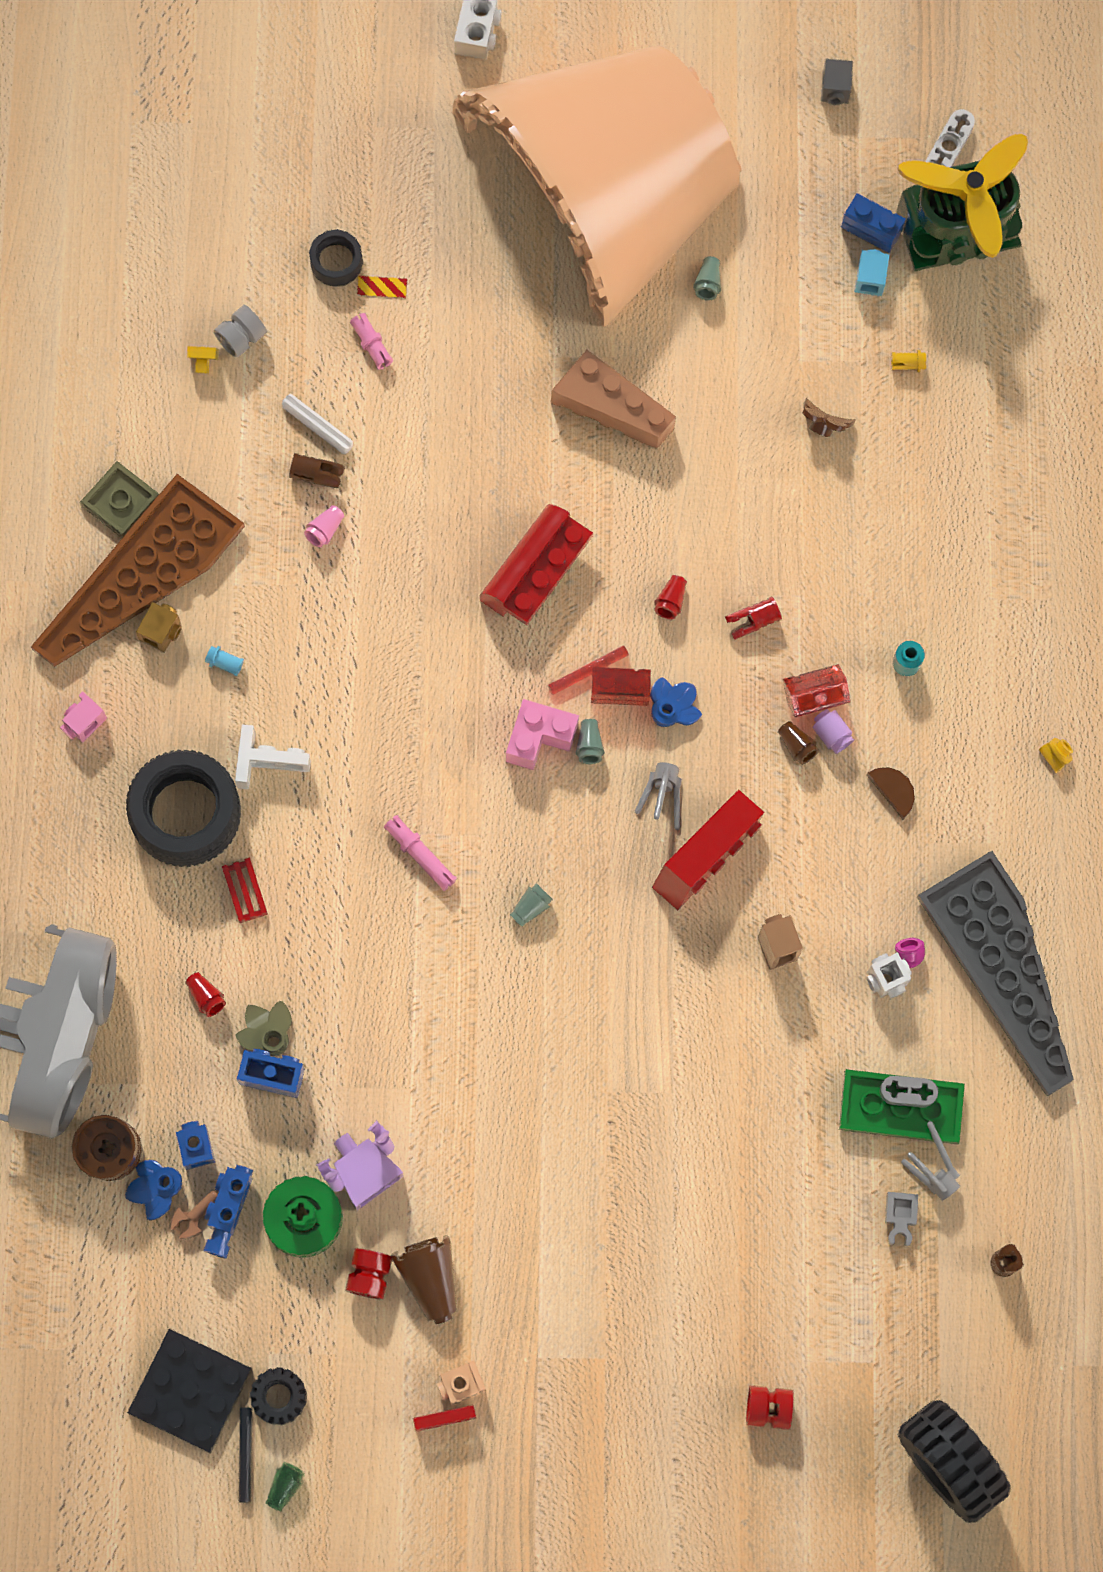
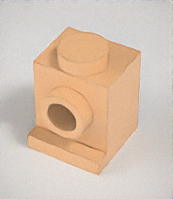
M474 1360L440 1374L442 1382L437 1383L443 1401L449 1399L451 1405L486 1391ZM457 1378H463L466 1381L463 1389H457L454 1386V1381Z

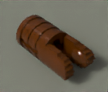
M294 453L289 478L304 480L305 482H312L313 484L339 488L341 482L339 476L343 475L345 466L332 461Z
M1008 1244L992 1255L990 1261L993 1272L1001 1277L1011 1276L1024 1265L1020 1252L1013 1244ZM1005 1257L1011 1258L1013 1263L1009 1264V1266H1002L1000 1261Z

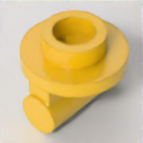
M1053 738L1049 743L1039 748V751L1055 773L1062 770L1065 765L1073 760L1071 755L1073 749L1064 739Z

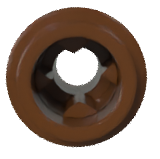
M791 721L786 722L779 728L778 733L794 761H798L801 765L806 764L819 752V749L816 747L817 742Z

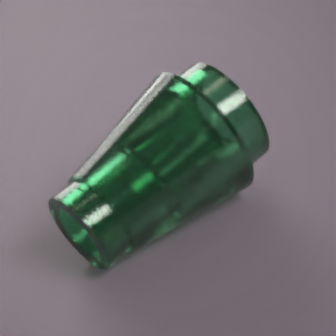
M283 1462L282 1466L276 1469L265 1503L275 1510L282 1511L284 1506L287 1505L304 1483L302 1479L305 1472L290 1463Z

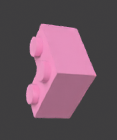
M523 699L506 751V762L534 770L542 744L570 752L578 727L579 715Z

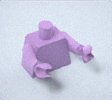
M375 1121L368 1129V1132L372 1131L375 1135L374 1142L367 1139L357 1146L349 1133L344 1134L334 1142V1145L343 1156L334 1163L336 1169H332L329 1166V1158L317 1164L324 1181L327 1182L334 1192L341 1191L345 1187L357 1211L404 1177L401 1169L387 1157L394 1151L395 1147L388 1135L390 1132L378 1121Z

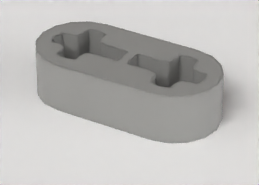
M890 1076L883 1081L879 1092L882 1100L887 1104L928 1107L936 1100L938 1088L933 1081L926 1078ZM892 1083H896V1087L906 1090V1093H898L895 1098H892L891 1092L886 1091V1088H889ZM922 1085H924L926 1090L931 1092L932 1095L923 1101L921 1100V1095L911 1094V1090H920Z

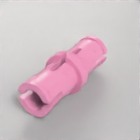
M365 313L359 314L360 320L358 316L352 318L350 324L361 339L363 350L369 352L377 369H384L383 363L388 367L393 362V358L387 352L381 342L382 336L380 333L375 332Z

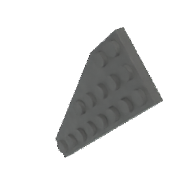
M990 851L922 892L917 898L1048 1097L1071 1083L1074 1078L1065 1045H1063L1060 1036L1057 1016L1054 1014L1051 1003L1052 998L1042 961L1037 952L1034 932L1027 915L1025 899L994 852Z

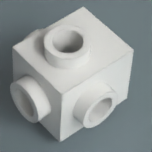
M898 952L891 956H888L886 953L871 961L872 965L867 971L869 976L866 977V980L873 993L878 992L880 998L889 995L891 999L906 991L905 986L911 980V970L907 962L900 958ZM883 975H890L892 982L887 983Z

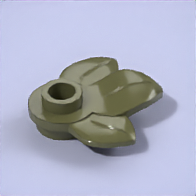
M279 1001L270 1012L256 1005H248L245 1012L247 1028L236 1033L235 1036L242 1047L253 1051V1049L268 1051L271 1053L270 1056H278L284 1053L289 1044L287 1031L292 1024V1017L286 1004L283 1001ZM272 1037L279 1039V1044L275 1047L268 1044L269 1039Z

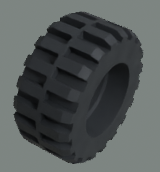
M933 1400L900 1426L898 1438L906 1453L914 1462V1465L934 1488L935 1492L965 1522H978L1009 1496L1011 1485L1007 1480L1006 1474L1000 1468L999 1463L992 1456L987 1446L980 1440L979 1436L947 1403L942 1400Z

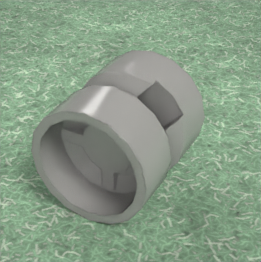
M246 305L241 306L231 315V322L224 321L213 330L217 340L234 358H238L249 348L248 342L256 343L267 333L262 321Z

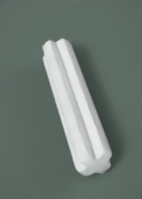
M289 394L282 401L283 409L339 452L347 454L351 450L353 441L294 395Z

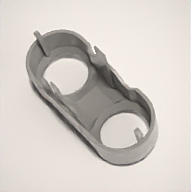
M51 924L45 928V933L60 936L61 939L55 951L45 986L9 977L5 989L31 995L32 997L24 1000L22 1009L0 1004V1030L16 1034L20 1037V1039L0 1034V1048L24 1054L12 1092L9 1116L0 1113V1120L8 1122L10 1128L53 1139L66 1130L77 1112L88 1087L93 1069V1063L90 1059L91 1050L98 1027L107 1022L112 1007L116 981L117 951L115 943L109 937L71 927L64 931L58 929L57 925Z

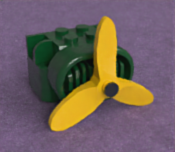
M1014 134L1007 137L990 149L980 161L953 167L923 161H905L899 164V174L908 181L917 184L902 192L896 211L898 215L906 219L902 233L914 271L945 264L959 265L967 259L975 257L977 259L994 258L1001 251L1021 247L1022 244L1019 237L1022 229V220L1019 214L1021 207L1019 201L1020 186L1012 171L1019 164L1027 150L1028 139L1026 135Z

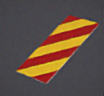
M358 276L357 295L406 298V278Z

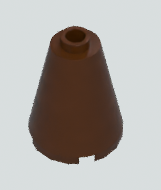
M444 1235L443 1242H438L437 1237L406 1246L404 1247L406 1253L400 1256L397 1251L391 1254L392 1261L428 1321L434 1320L435 1324H441L453 1319L451 1314L457 1310L449 1236Z

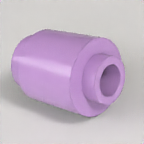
M826 709L814 718L816 723L812 728L829 750L832 749L835 754L847 748L854 741L851 736L852 731L836 710L829 712Z

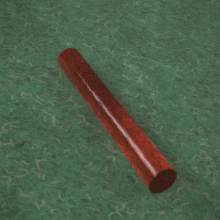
M623 645L548 684V688L551 694L554 695L625 658L629 653Z

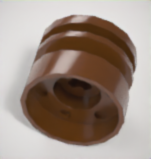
M106 1114L93 1116L83 1122L75 1132L71 1145L73 1159L79 1169L90 1177L105 1181L121 1180L131 1174L139 1164L142 1154L141 1138L135 1128L118 1117ZM107 1142L116 1145V1148L112 1150L113 1155L111 1157L102 1151L107 1148Z

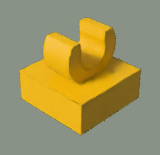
M187 346V358L196 359V373L209 374V360H218L219 349L216 347Z

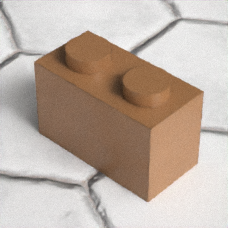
M778 914L765 920L766 924H763L758 940L769 969L798 961L803 947L791 915L783 918L782 914Z

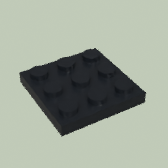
M169 1328L127 1413L211 1454L252 1368Z

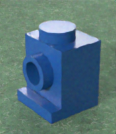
M199 1121L182 1124V1130L177 1131L176 1136L184 1168L189 1170L216 1163L206 1125H199ZM194 1137L198 1138L199 1145L195 1148L189 1147V1140Z

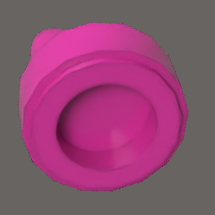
M906 938L895 945V953L898 952L900 958L907 962L909 968L918 966L924 960L926 952L922 940Z

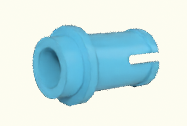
M211 646L205 662L209 663L211 668L216 666L234 674V676H238L244 659L222 651L220 646H217V648Z

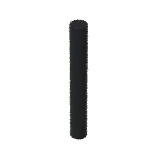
M243 1407L240 1408L238 1503H251L252 1408Z

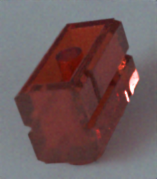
M839 664L783 679L787 704L794 717L851 703L847 679Z
M593 667L591 703L649 706L651 669H638V671H635V669Z

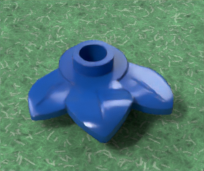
M664 677L659 678L654 683L650 692V697L654 703L651 709L654 722L661 727H669L675 723L687 726L697 722L702 713L692 706L697 695L696 687L687 682L672 686ZM662 709L669 711L670 714L664 713Z
M145 1160L136 1166L139 1178L129 1184L125 1198L133 1203L145 1204L146 1218L152 1221L160 1218L170 1209L172 1197L181 1190L182 1177L174 1168H163L157 1161ZM169 1177V1185L164 1187L163 1180Z

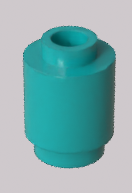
M915 641L901 643L892 661L895 671L902 676L915 675L924 661V649Z

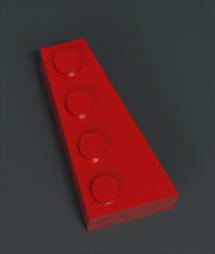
M738 789L664 864L652 888L678 911L693 894L696 895L700 892L711 874L715 876L726 864L724 860L729 855L733 857L744 845L742 841L747 836L752 838L762 827L760 820L765 812Z

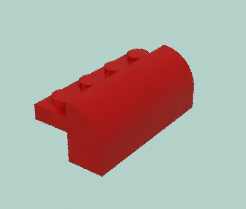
M553 504L546 505L481 592L480 602L501 616H504L506 612L527 626L592 539L593 532L572 519L570 512Z

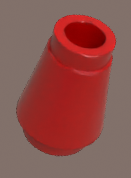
M678 575L671 576L654 601V611L657 615L672 620L681 613L687 584L686 579Z
M196 972L186 979L185 984L188 986L200 1013L211 1017L225 1007L224 994L202 976L200 972Z

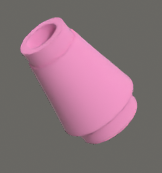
M332 505L306 525L307 529L304 535L307 540L316 547L329 544L344 518V513L338 507Z

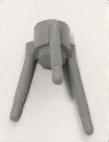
M665 762L657 763L655 772H650L649 781L635 809L636 814H640L655 784V788L659 790L654 819L658 820L665 792H670L673 788L674 828L676 830L680 829V786L682 779L678 777L679 767Z
M930 1121L927 1123V1126L948 1171L945 1172L942 1168L933 1174L912 1152L908 1153V1157L919 1170L906 1159H903L901 1163L922 1181L934 1195L937 1194L943 1201L960 1187L956 1181L960 1175L953 1167L934 1124Z

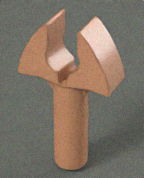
M212 1190L190 1212H182L178 1207L172 1219L171 1230L174 1231L181 1222L191 1220L188 1230L179 1238L189 1239L200 1235L202 1230L198 1228V1222L206 1214L209 1203H215L218 1193Z

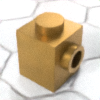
M152 602L136 631L139 641L165 653L171 640L175 642L182 630L179 616L176 614L177 610L164 603L160 606Z

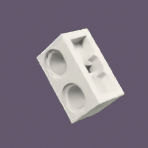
M463 0L454 39V54L487 60L489 50L493 51L495 47L496 34H493L494 26H499L502 10L498 9V0ZM477 13H485V14H487V15H486V16H483V17H480V16H477L476 14H477ZM480 37L481 40L473 41L471 40V38Z

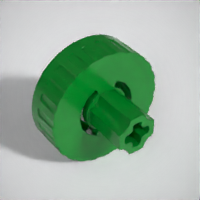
M297 1176L284 1180L270 1192L269 1197L265 1201L263 1209L265 1231L271 1242L287 1255L299 1258L316 1256L331 1247L340 1234L343 1213L339 1199L326 1183L317 1178ZM300 1207H304L308 1215L303 1216L302 1221H298L297 1212L300 1211Z

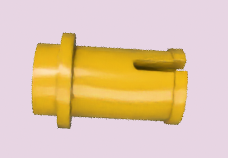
M917 350V353L892 352L891 354L892 370H917V372L926 369V352Z

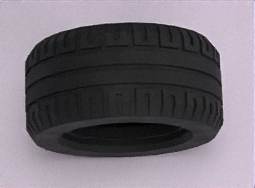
M172 750L170 753L165 752L161 756L160 754L156 756L155 759L152 758L149 763L146 762L144 767H141L139 772L136 773L135 778L132 779L126 799V814L129 825L141 847L160 862H165L168 865L172 864V866L179 865V867L204 864L206 861L209 862L212 858L218 857V854L227 849L228 845L233 841L232 839L236 836L241 818L239 794L234 780L220 762H216L214 758L209 757V755H204L202 752L194 750ZM191 780L203 784L213 792L216 800V809L212 820L203 830L191 836L177 837L164 833L154 824L152 808L156 797L165 787L177 781Z

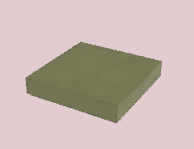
M116 461L80 501V505L123 538L157 498L159 493Z

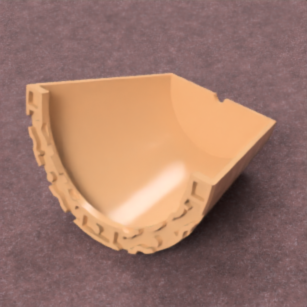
M652 46L465 91L459 94L453 102L452 113L467 133L477 128L478 118L489 126L495 122L498 124L494 127L495 131L505 137L508 144L530 170L546 197L554 206L561 224L567 222L573 232L568 235L575 254L578 258L584 255L586 264L581 266V269L587 281L589 307L604 327L615 319L739 185L740 181L739 173L742 171V168L736 158L728 132L713 105L715 100L712 93L707 88L703 89L699 83L698 75L692 67L687 68L677 56L661 46Z

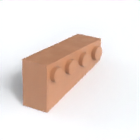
M589 350L582 354L551 390V404L558 407H566L572 410L574 414L581 417H589L598 421L600 425L606 428H614L623 432V435L655 449H658L675 428L676 416Z

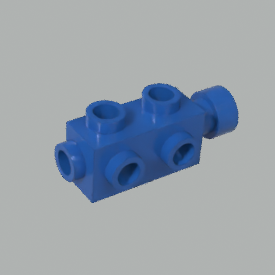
M236 1165L235 1169L227 1167L225 1174H219L215 1190L219 1191L215 1203H209L205 1214V1219L209 1220L208 1227L214 1231L211 1239L206 1241L204 1252L220 1258H227L230 1250L228 1243L239 1222L245 1199L249 1193L254 1170ZM242 1185L241 1190L234 1191L235 1186ZM226 1214H232L231 1219L224 1220Z

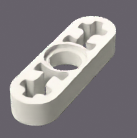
M959 109L952 113L926 162L937 164L940 157L944 159L942 162L943 166H953L972 132L975 119L971 112ZM961 120L966 121L959 134L955 133L957 123ZM945 140H951L956 144L957 148L954 151H946L941 143Z

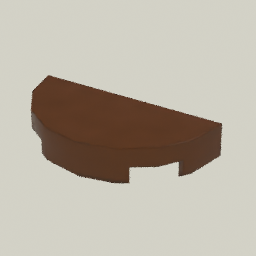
M890 767L876 768L868 772L867 777L902 820H904L910 813L915 800L914 787L909 778L901 771Z

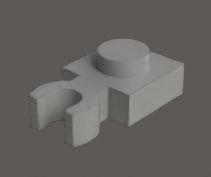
M887 1192L885 1223L894 1224L893 1230L888 1235L889 1245H894L896 1234H902L905 1237V1246H910L912 1235L908 1230V1225H917L918 1194Z

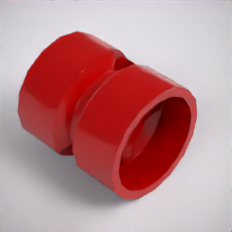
M355 1248L351 1263L355 1270L348 1276L345 1291L363 1297L383 1300L387 1286L384 1276L390 1273L391 1256L372 1250Z
M750 1385L747 1399L746 1426L764 1427L767 1423H770L772 1428L790 1430L794 1402L793 1390L776 1388L773 1392H769L767 1387ZM770 1403L776 1404L775 1413H769Z

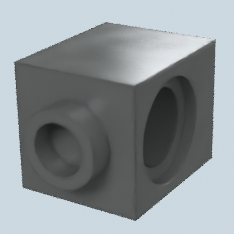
M825 59L821 102H828L832 105L848 104L852 86L853 61Z

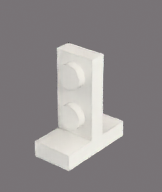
M242 724L235 777L237 788L249 789L252 767L310 772L311 759L309 753H305L303 749L299 748L277 751L275 747L260 745L256 749L254 748L256 735L254 726Z

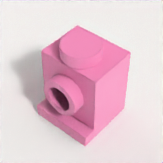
M82 691L79 694L81 701L78 704H72L64 713L65 717L62 719L64 724L60 729L71 740L76 737L83 743L107 717L104 710Z

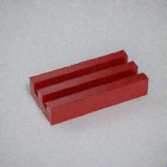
M250 857L241 862H233L229 866H222L239 923L268 915ZM246 867L260 910L254 911L241 870ZM236 871L249 912L243 915L230 872Z
M474 1405L415 1417L413 1421L415 1431L418 1432L476 1419Z

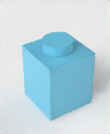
M876 249L862 250L854 292L882 296L886 284L890 254H884Z

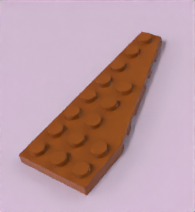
M176 474L33 643L31 649L56 667L148 609L152 602H159L208 571L244 529V522L179 474Z

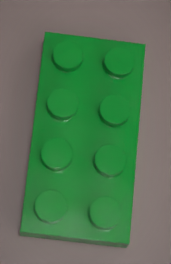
M845 1069L839 1130L934 1142L927 1123L931 1121L942 1143H960L965 1083L929 1079L938 1088L937 1098L930 1106L891 1105L882 1100L879 1089L886 1078L899 1075ZM892 1083L889 1088H886V1091L891 1092L892 1098H895L898 1093H906V1090L898 1089L896 1083ZM922 1085L920 1090H911V1094L921 1095V1100L923 1101L932 1095L931 1092L926 1090L924 1085Z

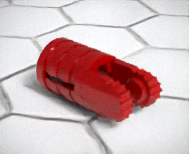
M772 596L751 607H745L725 616L727 623L736 622L746 616L750 622L749 625L738 628L731 633L734 640L755 632L761 627H766L768 624L782 620L780 609Z

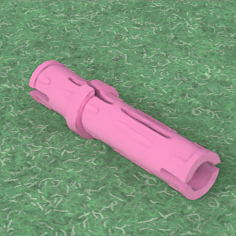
M398 815L392 818L393 821L390 819L385 824L384 829L401 845L400 849L404 853L408 852L443 891H446L448 886L451 887L457 880V877L420 840L421 836L417 832L413 833Z

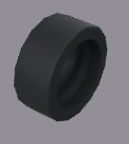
M338 229L328 230L318 235L311 244L309 250L311 271L316 279L323 284L334 287L345 286L354 281L360 274L363 265L361 245L350 233ZM332 245L347 247L352 253V263L342 271L326 270L322 267L319 259L321 252L325 248Z

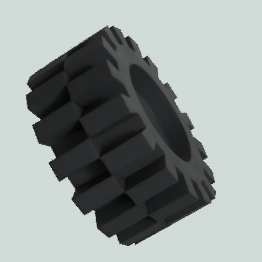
M280 1367L276 1369L270 1368L265 1373H261L258 1379L253 1382L252 1391L250 1392L251 1406L258 1417L269 1424L285 1425L288 1422L296 1420L295 1418L298 1415H301L306 1405L307 1392L304 1383L297 1374L289 1369ZM276 1384L285 1385L291 1395L289 1403L279 1409L271 1407L266 1398L268 1390Z

